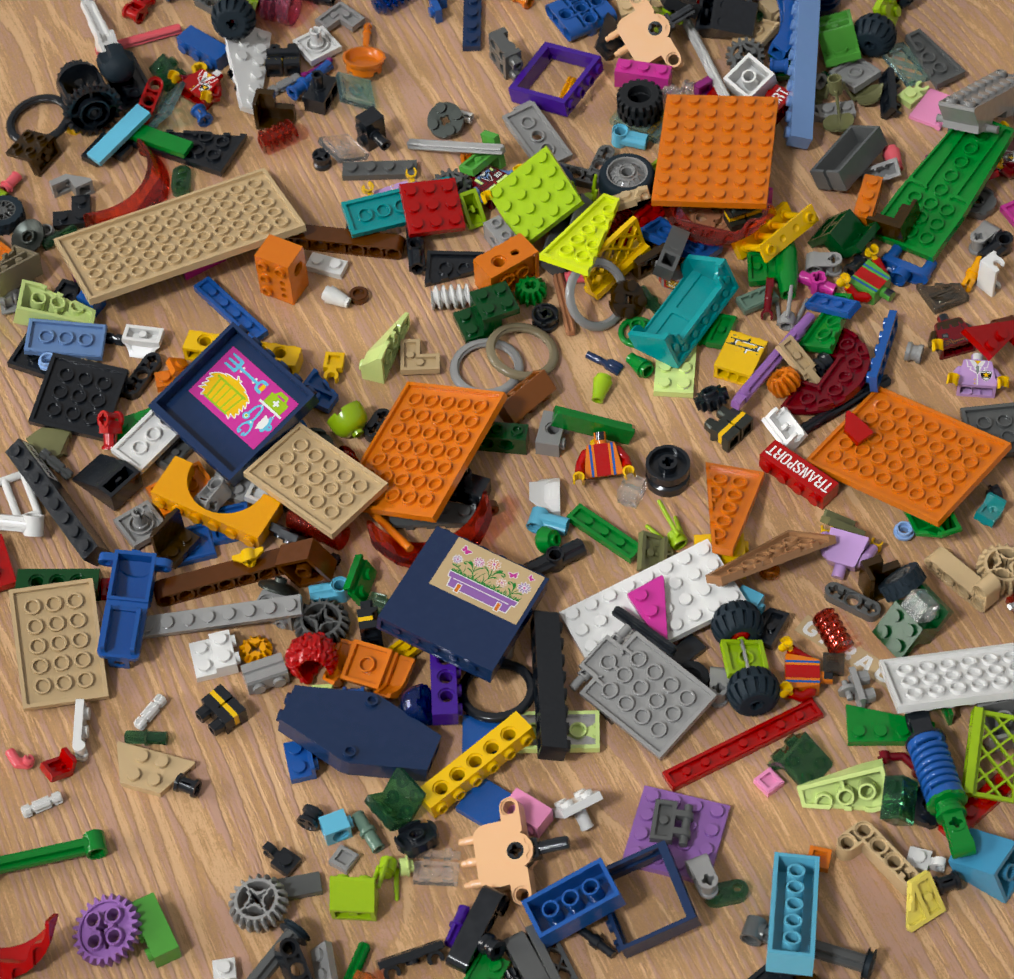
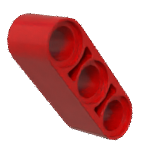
M156 76L149 78L138 103L151 113V117L144 123L147 126H150L163 94V81ZM157 85L159 89L153 90L151 86ZM151 101L153 105L147 106L144 102Z

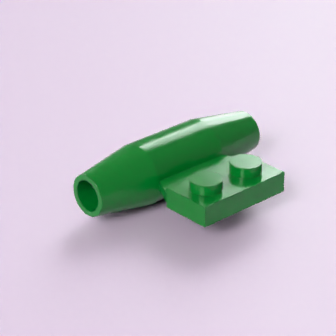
M794 241L767 263H764L760 252H747L749 287L766 285V278L771 277L777 281L782 299H788L790 285H793L792 299L796 297L799 267L798 252Z

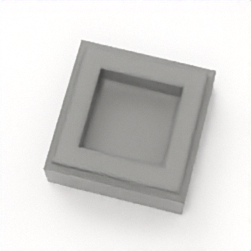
M341 844L328 862L330 866L348 875L360 859V856Z

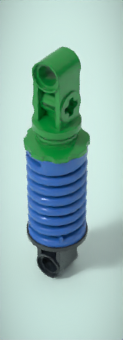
M923 710L905 714L907 728L911 733L905 742V747L910 755L919 785L926 800L927 811L935 816L939 825L943 826L953 859L976 855L975 842L965 819L967 811L964 806L968 802V797L964 792L958 772L956 771L951 752L948 750L945 732L942 729L933 728L929 711Z

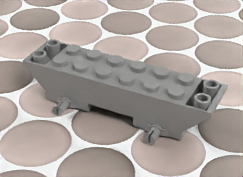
M997 69L950 96H946V98L938 103L941 114H937L936 121L943 122L942 127L974 134H980L981 132L998 134L1000 127L992 125L993 119L997 116L1003 118L1014 116V73L1009 74L1006 70Z

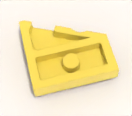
M927 870L907 881L906 930L912 933L946 911L932 875Z

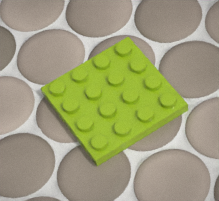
M547 146L490 189L493 196L491 200L506 224L516 235L521 233L531 244L585 204Z

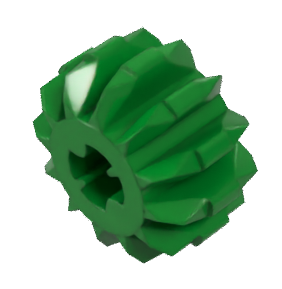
M526 275L525 279L520 278L518 283H516L515 298L519 300L520 305L525 304L527 308L529 305L535 307L537 303H543V300L547 297V285L543 282L542 278L536 279L535 275L529 278Z

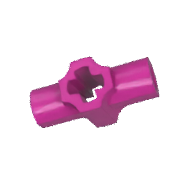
M802 270L799 274L798 282L809 286L808 289L812 295L815 292L834 296L838 289L837 284L827 280L823 271L819 270L809 273Z

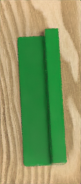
M556 405L553 409L551 423L553 427L594 436L593 433L605 431L606 440L629 445L635 434V429L629 423Z

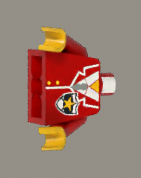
M200 69L189 75H181L176 70H169L167 78L171 79L173 84L179 83L180 94L195 105L198 103L204 104L206 111L213 103L220 102L223 92L220 80L223 78V74L219 70H215L210 74Z

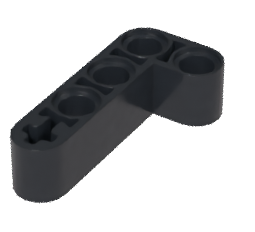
M484 885L481 888L446 958L445 964L465 975L467 974L479 953L477 950L479 940L486 933H490L497 917H503L510 905V898L506 894L488 885Z

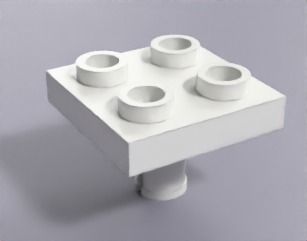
M323 25L320 27L313 26V29L310 28L308 33L292 40L299 47L300 54L311 66L342 51V46Z
M583 788L573 793V798L568 800L564 798L554 803L555 807L552 808L553 818L565 819L574 814L580 830L585 831L594 826L585 808L602 800L603 797L600 791Z

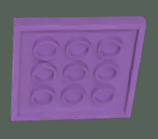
M645 785L623 858L656 844L650 842L656 799L678 801V810H684L685 804L693 805L694 820L690 825L692 834L691 839L688 840L687 847H680L679 838L673 837L672 845L668 844L682 879L694 883L687 872L685 861L707 853L714 868L729 816L730 806ZM676 820L675 827L681 828L682 821ZM663 858L639 869L670 877Z

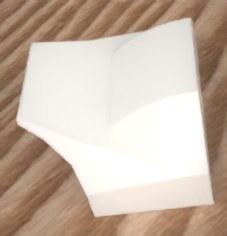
M126 324L122 343L127 347L130 357L143 359L146 354L155 352L161 346L165 331L164 328Z
M560 478L529 482V500L536 506L547 509L550 514L561 516Z

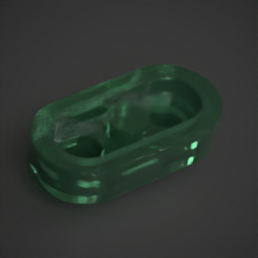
M180 165L173 169L171 190L175 197L188 194L191 191L192 174L188 166Z
M739 879L718 883L719 895L713 899H704V901L711 908L743 903L748 898L749 888L744 881ZM738 887L741 890L735 891L734 888Z

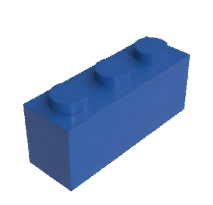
M190 25L176 37L179 51L192 57L196 62H204L208 69L221 71L229 64L225 49L226 45L194 26Z

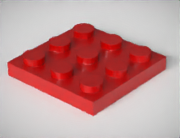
M455 178L399 184L409 238L465 231L466 226Z

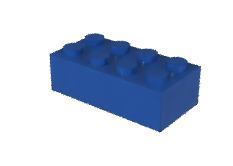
M601 857L521 901L540 940L546 948L626 905L622 894Z

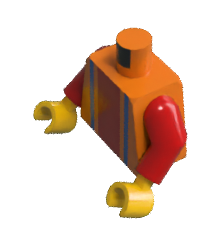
M605 431L593 433L595 444L586 445V449L581 451L576 461L573 484L575 485V481L579 479L582 480V485H585V479L624 475L625 480H627V474L633 473L634 477H636V472L632 466L630 456L622 446L616 445L615 442L607 443Z
M784 636L780 639L782 643L778 646L779 651L785 652L787 650V653H785L784 681L779 685L780 689H782L780 692L781 698H784V700L793 699L803 703L819 695L820 684L833 683V671H820L819 659L810 656L793 645V641L789 636Z

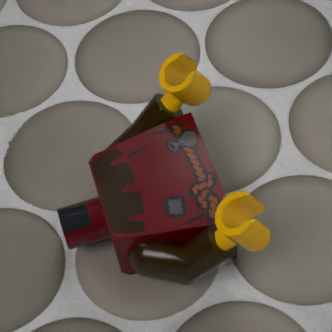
M945 313L937 317L938 323L934 325V331L930 333L928 347L932 349V352L937 350L940 360L976 350L960 333L963 329L972 327V325L965 323L960 317L949 319Z

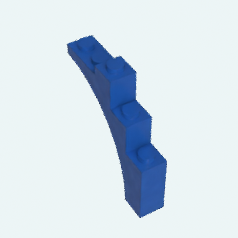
M776 0L780 13L779 33L772 41L767 52L775 59L785 60L789 56L790 49H792V45H789V40L793 33V30H790V25L794 15H791V10L795 0Z

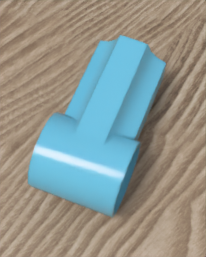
M616 124L612 127V146L620 149L629 146L646 150L649 134L629 130L624 124Z
M536 506L532 508L526 528L530 532L536 533L540 527L549 526L557 530L560 535L565 536L569 529L570 518L550 514L547 509Z
M338 576L332 579L331 582L308 586L310 600L318 602L320 597L322 601L329 598L330 601L336 600L338 603L347 602L350 596L348 591L343 589L346 578Z

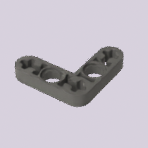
M610 145L600 146L589 169L562 162L559 163L564 165L572 175H581L579 178H574L578 187L592 190L594 174H597L596 189H599L600 169L595 167L603 165L606 160L615 156V150Z

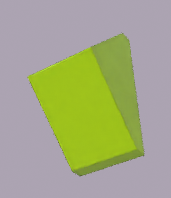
M476 188L459 193L464 221L469 230L483 226V222L487 220Z

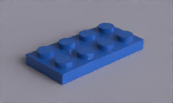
M660 216L640 228L643 238L657 245L666 242L672 225L689 231V237L681 254L683 258H686L688 254L716 257L723 250V246Z

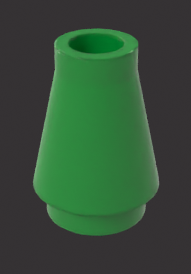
M630 353L626 357V362L638 377L648 378L652 375L654 366L650 360L634 353Z

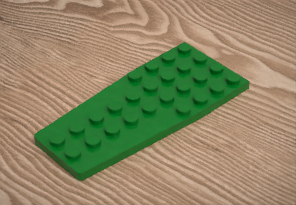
M993 121L992 125L1000 127L998 134L991 132L974 134L950 129L897 190L881 212L882 215L894 218L902 203L910 205L913 199L918 200L921 214L905 241L901 242L878 234L874 239L892 246L896 244L904 251L934 262L965 220L1014 138V129Z

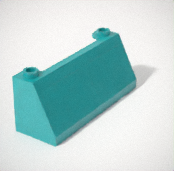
M688 254L681 264L683 278L644 329L641 325H635L628 333L635 349L673 368H680L739 289L736 279L724 258Z

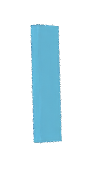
M136 104L86 153L88 158L102 166L151 117V113L139 104Z

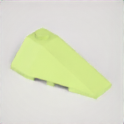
M22 279L13 323L28 326L29 318L94 324L96 310L76 300L71 301L63 297L64 294L60 292L54 293L48 290L47 286L42 283Z
M405 312L367 351L365 358L361 359L359 370H361L362 379L385 384L400 350V339L405 338L410 327L408 312Z
M882 758L861 763L797 785L802 808L844 809V811L862 810L872 813L894 808Z

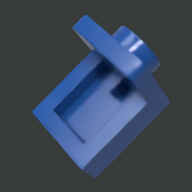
M429 0L428 13L430 18H434L436 24L443 22L442 9L447 8V0Z

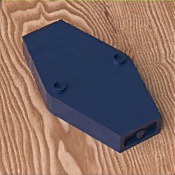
M295 685L292 692L287 693L284 701L285 708L284 710H279L276 721L279 722V732L339 772L347 775L425 782L441 741L440 734L382 696L372 692Z

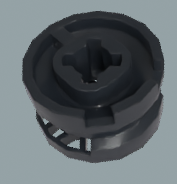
M541 303L533 308L531 314L532 325L540 329L542 328L547 333H552L558 328L559 312L554 305Z

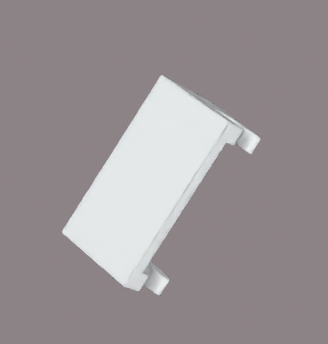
M992 251L980 260L976 284L977 287L991 298L996 295L995 286L1001 289V284L997 281V274L1000 271L997 263L1003 267L1005 266L1004 260L995 251Z
M775 407L761 420L773 437L792 451L808 436L787 407H782L780 410Z

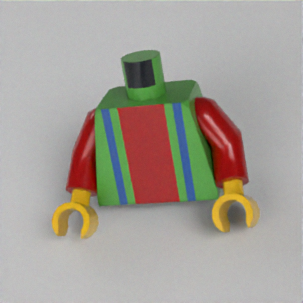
M872 244L864 252L872 260L868 259L852 277L844 272L836 281L837 286H844L846 293L852 294L854 300L870 305H875L881 298L891 302L895 296V292L890 289L891 277L880 256L877 257L876 255L879 252V247L876 244Z

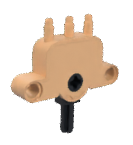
M630 0L635 11L623 17L618 22L617 29L605 37V40L609 42L620 36L625 43L623 47L614 52L615 57L622 56L629 51L634 61L655 64L664 59L668 66H672L673 71L680 70L683 66V59L671 40L672 31L677 29L675 27L676 24L695 13L692 4L686 5L669 16L668 13L664 15L656 14L648 0H642L640 3H634V0ZM654 27H657L659 30L657 34L654 32ZM673 57L679 58V62L676 65L670 64V60Z
M507 797L499 805L501 821L482 825L475 830L473 836L458 840L459 846L474 844L475 857L462 861L461 866L463 868L477 866L479 878L466 882L464 887L468 890L488 885L500 892L511 890L514 902L524 908L521 902L522 894L528 891L530 897L537 893L533 870L537 861L543 859L542 854L569 849L570 840L568 836L540 841L537 837L529 838L523 805L514 798ZM515 805V811L508 814L509 807Z

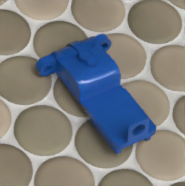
M115 549V553L101 552L98 559L100 565L112 567L97 654L100 658L108 659L110 667L130 669V661H137L140 658L147 610L151 607L157 572H171L173 561L157 557V553ZM115 661L123 662L124 664H117Z

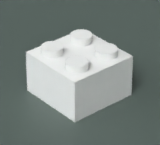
M750 53L723 77L726 88L736 96L764 97L769 89L778 84L775 74Z

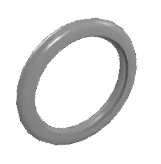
M597 257L593 267H601L608 270L614 276L616 282L625 280L624 275L615 264L607 259ZM572 271L565 288V300L568 311L574 321L589 331L599 332L614 326L621 319L614 314L600 322L590 321L581 315L574 298L575 285L581 274ZM625 295L626 300L624 302L628 303V296Z
M488 338L468 342L453 356L449 370L450 377L457 387L479 389L465 383L460 375L459 367L460 362L468 353L479 348H486ZM498 339L495 348L506 352L512 358L515 370L524 371L523 359L520 353L512 345ZM510 378L499 387L482 390L508 393L520 380Z

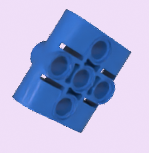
M556 0L545 5L548 17L569 42L584 35H596L598 29L603 25L604 16L608 12L616 21L618 19L616 11L607 0Z

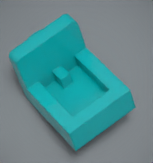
M989 492L984 503L976 511L973 518L981 524L992 528L1001 517L1007 501Z

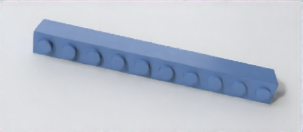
M795 0L791 10V15H794L790 25V30H793V33L790 36L789 45H792V49H790L788 56L791 64L787 72L790 80H788L786 87L789 95L785 103L788 106V111L785 114L784 121L787 122V126L784 129L783 136L786 138L787 146L808 149L813 140L821 0Z

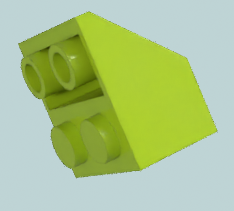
M345 874L330 876L329 910L332 919L377 921L380 896L375 878L367 875L349 877Z

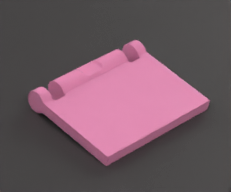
M930 88L911 112L909 119L939 131L942 128L943 122L936 121L937 114H941L938 103L950 95Z

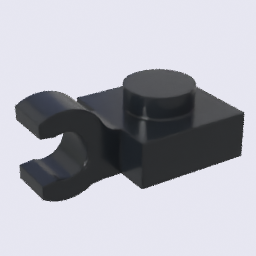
M269 841L262 847L265 850L263 854L272 859L270 862L271 867L285 877H290L302 863V859L286 847L279 851Z

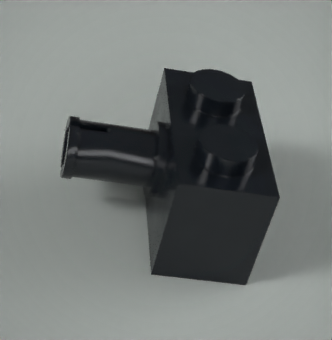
M315 70L311 74L312 79L309 88L302 96V102H304L305 111L326 115L339 91L338 78L325 75L320 70Z
M374 106L355 116L357 142L361 147H364L368 152L377 147H380L383 151L390 147L391 143L386 138L384 116Z
M468 467V472L466 469L449 500L477 506L478 508L480 503L487 501L491 493V479L473 474Z

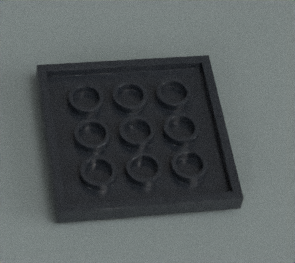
M53 352L28 420L29 425L69 431L73 435L103 441L104 434H99L97 416L102 410H106L109 413L117 410L129 370Z

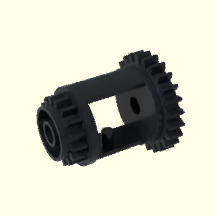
M82 59L65 63L60 68V73H57L56 87L65 106H62L64 110L62 114L66 124L71 130L74 129L76 134L80 131L82 136L86 132L89 136L92 135V132L98 135L99 130L105 132V127L111 129L110 123H117L115 118H119V112L122 111V102L118 92H116L114 87L111 88L110 84H105L99 70L88 61L83 62Z

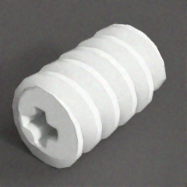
M465 283L464 289L461 288L460 284H457L456 290H454L452 284L449 285L448 290H446L445 285H442L440 291L434 285L433 291H431L432 310L435 309L436 304L440 310H442L444 304L447 309H450L451 303H453L455 309L458 308L459 303H461L463 308L466 307L467 302L470 305V289L468 284Z

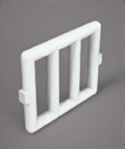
M19 471L0 478V486L4 490L13 515L24 516V514L21 515L10 486L11 482L20 479L33 511L25 514L43 513L37 495Z

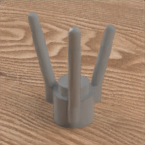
M793 285L789 286L787 307L783 314L780 312L779 302L775 303L776 325L783 331H790L799 322L806 308L805 303L809 300V298L805 299L795 317L794 313L790 311Z

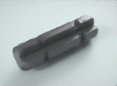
M44 448L39 453V457L43 461H47L46 463L58 474L61 473L65 480H69L74 472L68 467L66 468L64 463Z

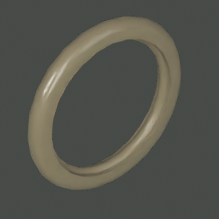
M509 323L495 329L487 339L485 350L491 365L504 376L514 380L522 381L533 371H517L506 366L498 359L495 346L498 339L505 334L523 332L534 335L543 341L549 350V360L539 370L544 369L548 375L556 368L559 361L558 348L553 338L544 330L531 324Z

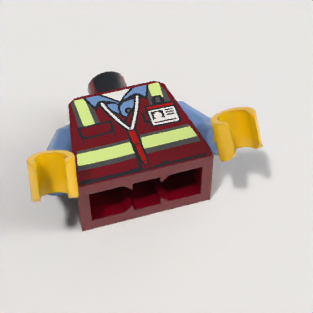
M522 164L515 165L509 171L489 167L474 177L470 176L473 180V188H476L481 204L483 203L491 211L496 208L491 200L493 196L490 189Z

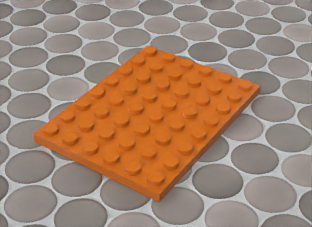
M667 94L651 206L767 209L779 97Z
M407 381L359 461L360 464L388 482L389 488L363 512L436 523L508 398L506 393Z
M880 386L878 392H871L852 411L874 432L873 436L859 446H856L843 433L844 420L812 452L806 461L839 482L934 526L940 527L1012 447L1008 441Z

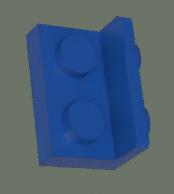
M294 741L283 743L291 784L317 779L316 770H320L317 757H313L311 752Z

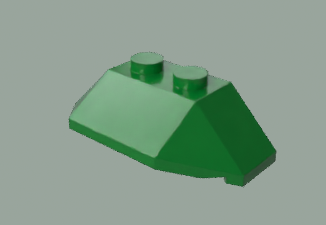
M904 512L916 536L943 538L962 531V527L954 513L940 527H937Z

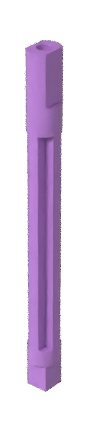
M807 312L784 339L792 335L799 342L813 325L815 320L814 314ZM776 349L771 352L731 400V407L739 411L784 360Z

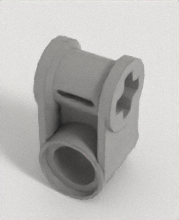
M984 220L970 234L969 252L977 256L979 251L996 239V235L1002 229Z
M809 252L806 254L805 271L812 273L820 270L825 272L826 277H838L842 273V266L840 265L842 263V256L838 252Z
M215 476L194 497V501L202 508L217 513L220 507L232 496V490L222 476Z
M710 666L709 688L718 696L711 706L722 708L728 702L726 692L730 678H727L724 667Z
M705 853L686 860L687 872L691 880H693L699 895L708 900L715 898L719 891L718 876L708 854Z

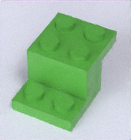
M850 9L820 17L818 38L826 68L837 67L842 63H852L861 59Z

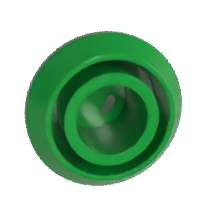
M549 526L540 527L535 534V545L543 554H546L549 547L560 546L561 544L559 532Z

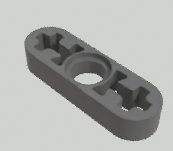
M830 582L825 586L824 598L829 603L867 622H875L880 618L881 606L876 601L837 582ZM853 598L858 601V604L852 606L846 601ZM871 609L875 610V612L872 611L871 613H868L867 611H870Z

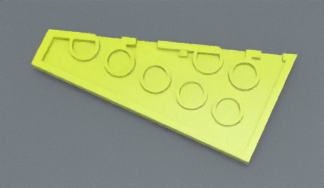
M603 193L539 253V259L589 277L620 206V198Z

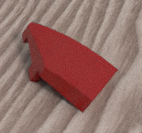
M848 410L846 412L843 433L856 446H859L871 438L874 432L851 411Z

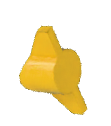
M264 547L256 549L245 548L240 554L233 555L232 560L242 563L247 567H253L256 564V559L264 552Z

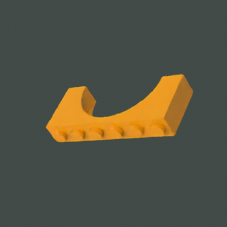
M175 456L151 490L152 503L158 508H165L170 511L178 508L180 509L181 516L190 519L195 524L200 523L214 532H221L230 539H237L243 542L248 547H261L271 530H268L271 522L277 523L283 513L282 503L267 494H263L255 504L239 512L216 513L206 510L198 505L189 493L190 483L195 475L193 463Z

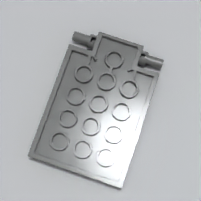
M625 624L617 634L614 633L611 637L606 635L579 664L578 667L581 670L577 673L578 676L569 687L576 691L584 681L587 682L592 678L579 692L580 696L661 761L718 696L638 631H635L621 645L624 642L625 636L632 630L628 624Z

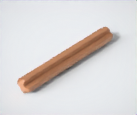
M555 273L553 281L567 336L576 335V326L566 306L564 276L562 273Z

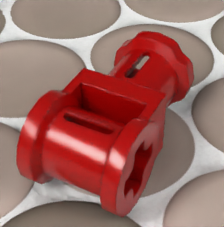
M132 0L123 7L122 17L130 18L134 23L140 24L148 14V8L154 5L156 0Z
M102 410L97 416L99 434H104L102 450H111L118 442V434H122L124 416L121 411L109 413L106 410Z

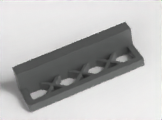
M533 924L525 927L526 936L550 979H561L560 971L569 973L570 979H578L560 942L555 943L556 948L553 945L546 948ZM550 952L560 954L559 964L552 962L549 956Z

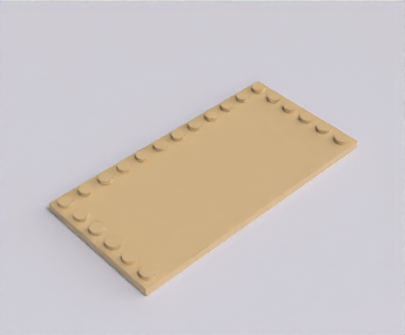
M262 168L54 238V243L91 306L259 248L269 234L282 239L298 235L306 231V225L267 170Z

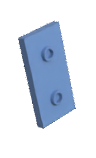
M29 318L24 354L41 356L46 352L52 354L54 352L80 359L103 361L108 327L105 324Z

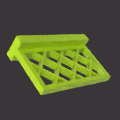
M976 706L971 710L962 786L968 798L976 797L1014 804V773L1007 778L1000 769L1008 761L1014 768V761L1012 760L1014 754L1009 756L1002 747L1010 740L1014 743V734L1012 735L1005 726L1009 721H1014V715L983 710L982 707ZM986 716L995 718L999 726L990 731L985 725ZM999 728H1002L1009 737L1001 744L992 734ZM988 736L996 744V747L989 752L982 745L983 740ZM997 749L1006 757V760L999 765L990 756ZM987 757L994 768L985 774L980 768V761ZM995 770L1004 779L997 786H994L987 777ZM983 779L991 787V790L987 793L976 792L977 783ZM1007 783L1012 790L1011 798L1002 796L997 788Z

